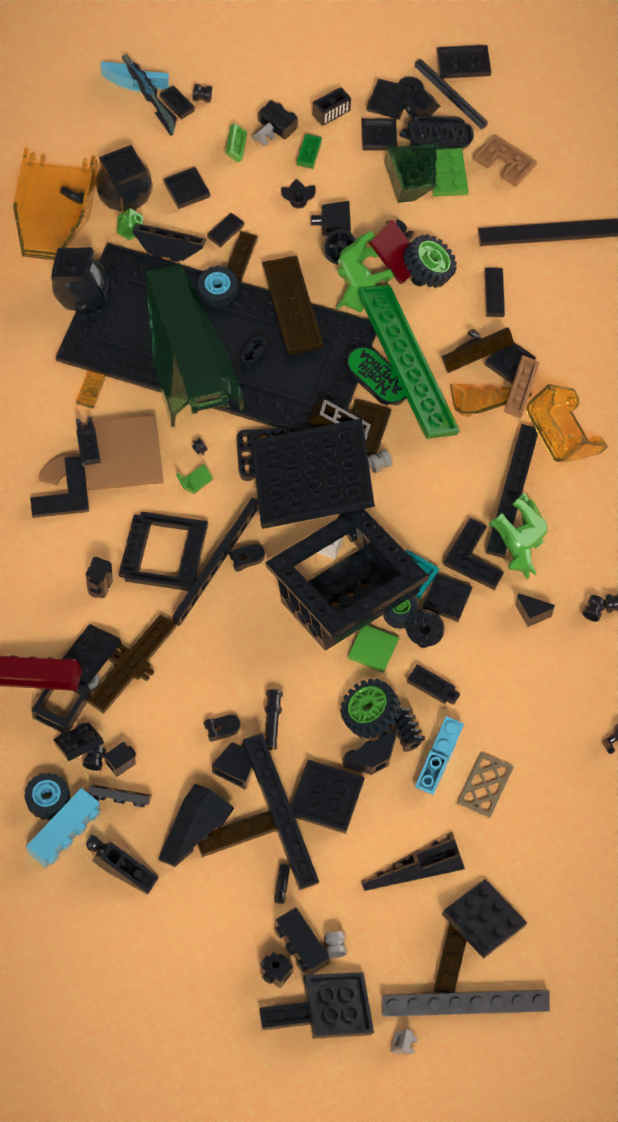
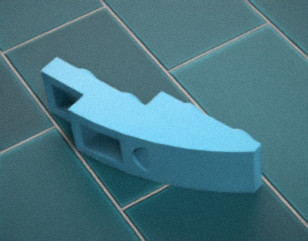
M101 62V75L123 88L141 92L137 81H133L128 72L126 64ZM129 64L142 80L145 92L151 94V88L145 81L144 75L140 74ZM144 71L147 78L151 79V86L164 90L169 88V73Z
M447 716L445 717L415 788L434 795L457 745L464 723Z

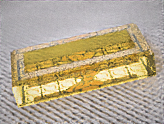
M88 371L76 399V404L94 409L106 376Z

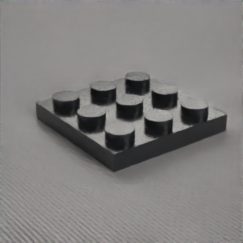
M307 760L291 805L294 817L346 834L365 778Z
M486 879L442 912L443 917L483 959L527 925V922Z
M364 972L313 974L303 977L313 1039L367 1036L374 1033Z

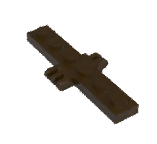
M159 615L131 650L120 644L118 646L120 651L116 649L113 653L117 658L111 655L108 659L116 665L115 669L88 699V704L104 714L134 678L137 680L142 678L148 681L150 677L147 674L152 676L155 673L150 668L151 664L148 661L176 629V625L162 615Z

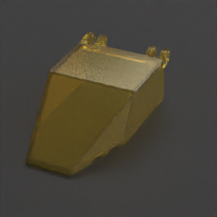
M25 147L13 204L22 257L55 260L57 248H68L90 218L96 186L95 182L98 174V160H96V155H92L89 169H87V158L83 159L82 168L45 164L46 154L42 153L40 163H35L36 153L31 152L30 154L29 148ZM66 186L77 194L79 192L85 193L83 204H77L60 194V189Z

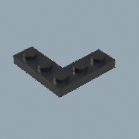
M81 457L64 458L68 494L30 498L32 518L89 512L85 468L82 466Z
M470 518L444 561V566L495 590L504 572L471 556L485 533L487 526Z

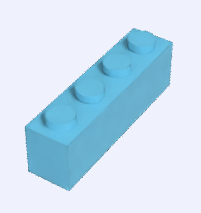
M81 788L26 846L27 853L45 868L49 864H54L59 858L60 852L63 849H68L77 834L81 835L85 831L86 825L99 816L100 803Z

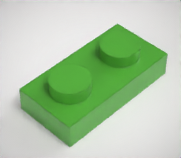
M234 123L230 125L225 154L239 162L243 159L247 132Z

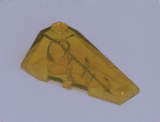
M450 384L454 410L459 412L461 416L466 417L506 405L511 387H501V390H498V388L488 385L481 389L474 387V384Z

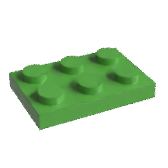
M462 148L428 150L427 157L433 197L468 195L469 190Z

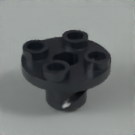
M418 610L409 616L405 630L408 637L421 648H426L440 642L445 632V625L437 613L430 610Z

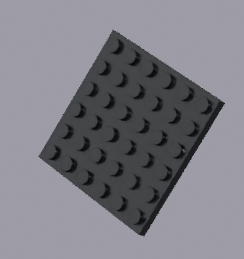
M362 418L252 440L262 529L375 507Z

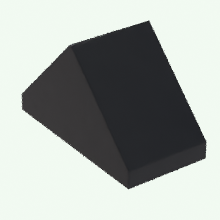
M518 593L515 603L527 627L552 617L555 607L554 604Z

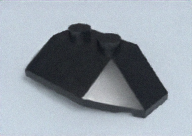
M139 223L133 229L134 236L148 254L158 258H170V260L176 262L184 261L202 250L206 243L205 238Z

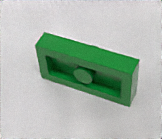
M305 134L297 159L298 166L314 169L322 144V137Z

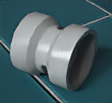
M386 449L379 451L377 455L372 454L368 456L369 466L374 473L380 472L384 467L389 468L393 465L391 456Z
M330 932L324 935L325 943L328 946L326 953L330 958H340L347 955V950L344 946L345 933Z

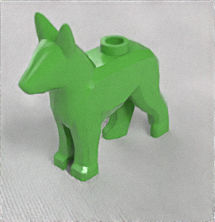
M373 231L358 237L354 243L347 246L340 253L338 274L341 278L345 279L348 287L336 309L345 305L357 312H362L363 304L357 293L359 287L375 286L383 281L388 282L394 277L391 269L371 274L365 265L362 264L367 257H379L373 248H366L367 243L374 237Z
M523 493L513 503L514 507H517L522 513L523 526L515 528L503 513L488 524L498 530L506 547L513 556V560L510 561L508 568L522 572L526 579H529L530 572L536 575L535 568L532 565L531 548L534 547L536 549L544 542L542 538L548 532V527L535 502Z

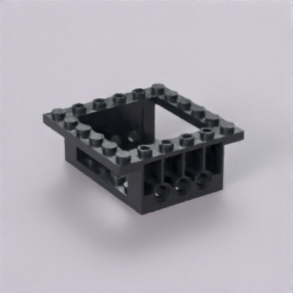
M365 509L347 512L265 562L266 568L277 579L281 603L325 651L419 593L420 585L429 580L428 574ZM356 530L359 550L311 580L307 581L294 567ZM364 583L371 584L369 587L361 586ZM348 593H354V594H355V595L352 596V597L346 596V594H348ZM331 603H339L336 607L330 606Z

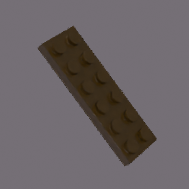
M297 255L262 262L263 272L287 355L323 349L322 338Z

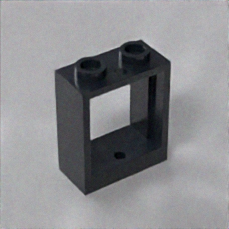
M79 682L77 691H73L79 694L80 697L66 719L43 708L54 691L51 689H44L32 708L33 719L61 733L69 732L91 697L89 687L82 682Z

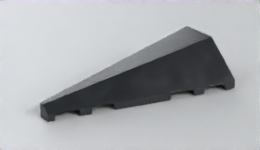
M453 832L447 833V838L440 842L437 840L431 842V847L423 850L418 849L392 864L393 868L384 873L382 870L376 872L377 877L366 881L362 880L361 884L364 891L464 870L465 866Z

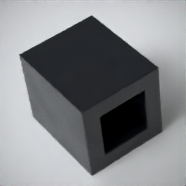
M122 742L104 755L105 764L118 777L136 764V752L131 746H127Z

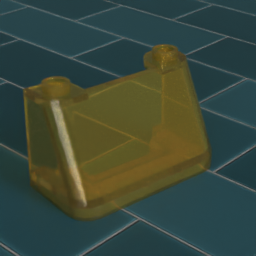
M548 384L527 403L526 412L552 459L556 462L564 463L598 455L607 449V444L600 436H593L588 440L575 418L573 411L579 405V396L575 389Z

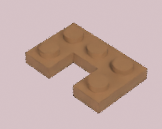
M496 134L474 155V161L487 169L497 159L508 164L509 167L502 174V179L514 187L537 164L536 160Z

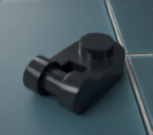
M252 544L229 552L230 559L234 562V570L239 572L247 567L262 563L265 558L264 548L258 544ZM245 556L246 559L241 560L240 557Z
M235 715L207 719L203 722L205 729L208 730L207 736L210 742L236 735L241 728L240 720ZM219 726H220V727H221V730H220V731H216L215 727H219Z

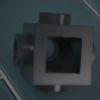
M273 952L270 957L268 955L265 956L260 963L261 977L267 983H273L281 989L292 975L294 966L288 963L289 960L284 955H278Z

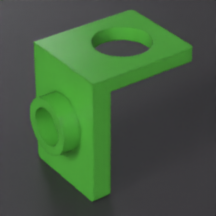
M205 464L201 465L187 477L179 473L176 474L182 487L193 494L213 480Z

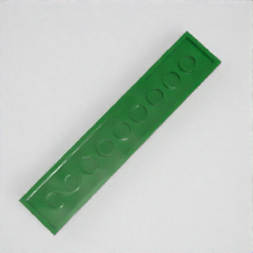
M391 286L359 287L357 291L358 296L425 438L458 435L460 429Z

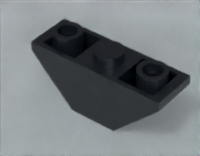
M396 731L385 732L379 736V739L373 742L367 741L358 750L348 751L343 757L342 765L344 768L373 775L388 767L396 742Z

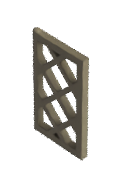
M481 752L457 804L491 818L514 766ZM482 759L490 762L491 766L481 769L480 763ZM503 767L508 769L505 777L500 778L497 768ZM493 770L497 779L486 782L483 773ZM480 775L483 784L473 787L471 782L474 776ZM499 783L500 788L497 794L492 796L488 786ZM485 787L488 797L478 800L475 790ZM466 793H472L474 802L467 803L463 801ZM491 801L492 805L488 812L483 810L480 804Z

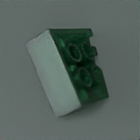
M438 143L387 149L384 163L398 203L416 201L435 188Z

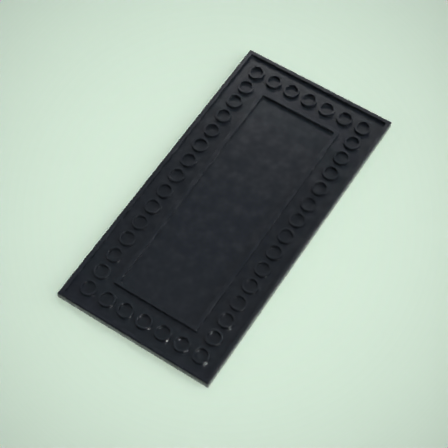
M107 243L99 261L108 271L110 291L107 297L103 298L104 301L93 309L76 311L56 355V361L275 428H286L290 432H296L317 427L309 423L313 406L324 399L348 411L358 382L347 371V356L351 350L357 347L365 346L372 348L377 334L370 320L312 304L323 342V349L287 355L268 290L238 282V292L235 300L228 306L214 308L213 306H208L199 297L198 279L203 271ZM256 336L263 337L267 343L265 353L254 367H243L241 365V353L252 338ZM262 344L255 345V350L258 346H261ZM252 355L248 359L246 358V361L252 360Z

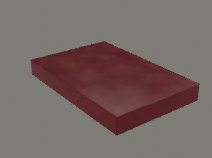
M389 220L368 243L385 266L391 269L398 283L403 284L411 276L410 273L412 272L407 270L406 267L408 265L404 263V251L410 242L394 220Z

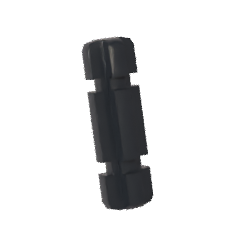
M288 864L279 865L274 902L278 904L285 903V893L287 892L288 875L290 873V865Z

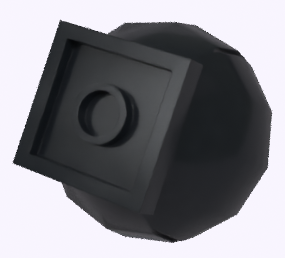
M132 145L99 157L101 167L95 183L99 199L108 208L121 212V198L123 200V212L130 208L137 210L148 201L153 188L151 174L148 166L140 160Z
M92 247L57 248L51 274L52 289L55 298L65 309L77 312L93 309L104 301L103 298L105 299L110 291L108 271L93 256L94 250Z

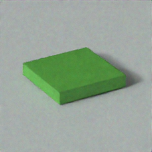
M366 625L361 628L348 659L384 673L399 638Z

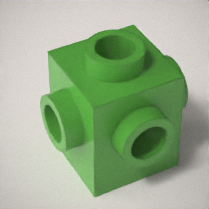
M131 208L120 213L117 218L116 233L129 241L135 238L133 229L137 223L143 224V216Z

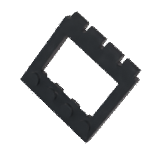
M141 512L140 515L134 514L131 523L132 529L129 531L126 543L128 546L125 547L123 562L121 563L118 576L125 578V582L189 591L196 581L208 530V521ZM151 525L188 531L177 577L140 572Z

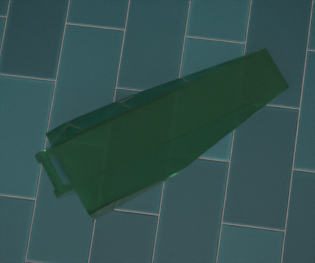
M181 263L145 271L153 364L171 427H175L176 415L188 404L191 413L197 414L198 411L220 406H223V408L228 407L229 397L237 401L239 411L243 412L244 399L225 347ZM220 397V399L196 404V402Z

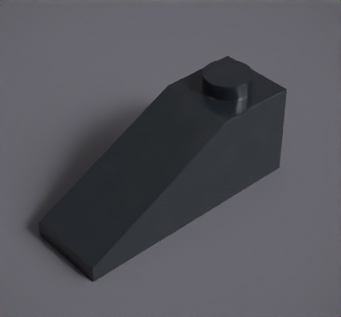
M112 842L102 844L92 862L107 873L145 894L150 893L159 878Z

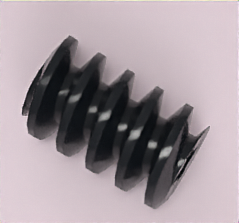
M402 707L401 711L397 712L399 718L394 719L396 722L394 730L397 733L398 739H400L403 751L409 752L418 748L421 742L425 740V737L419 736L422 730L416 729L419 726L418 722H413L416 716H409L413 713V709Z

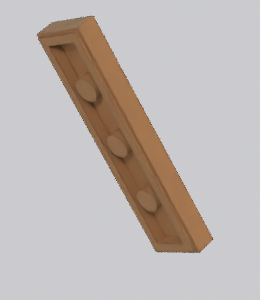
M522 355L503 411L504 413L521 419L539 361Z

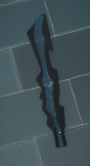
M128 54L123 55L122 59L126 63L127 70L133 81H137L147 102L153 104L157 110L155 112L156 116L169 135L173 136L177 117L157 98L158 90L151 86V79H148L146 73L140 70L139 64L134 63Z

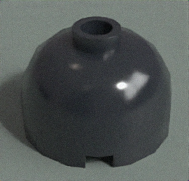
M344 229L331 230L322 239L321 252L329 262L338 265L341 251L354 243L356 238H354L350 231Z

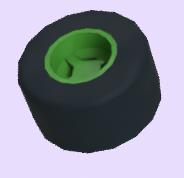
M414 596L385 613L383 615L384 620L393 628H405L409 616L418 610L417 600Z

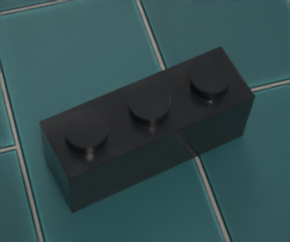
M297 907L275 919L274 931L280 939H284L286 950L291 956H295L297 959L296 964L302 973L305 972L307 975H312L329 965L330 957Z

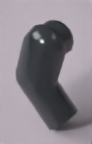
M66 186L60 189V194L77 204H83L87 199L83 192L77 194Z

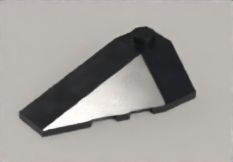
M194 784L182 802L158 858L159 861L176 867L194 851V847L201 840H207L209 833L216 827L219 829L224 825L234 807L212 790Z

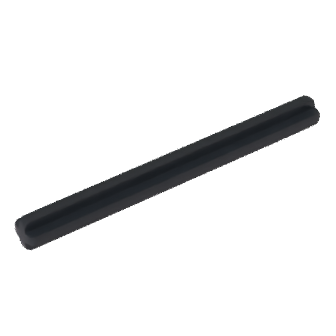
M422 59L415 62V68L480 129L487 127L488 121Z

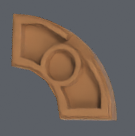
M80 453L65 454L52 460L42 470L39 481L58 485L59 481L66 476L64 458L80 457Z

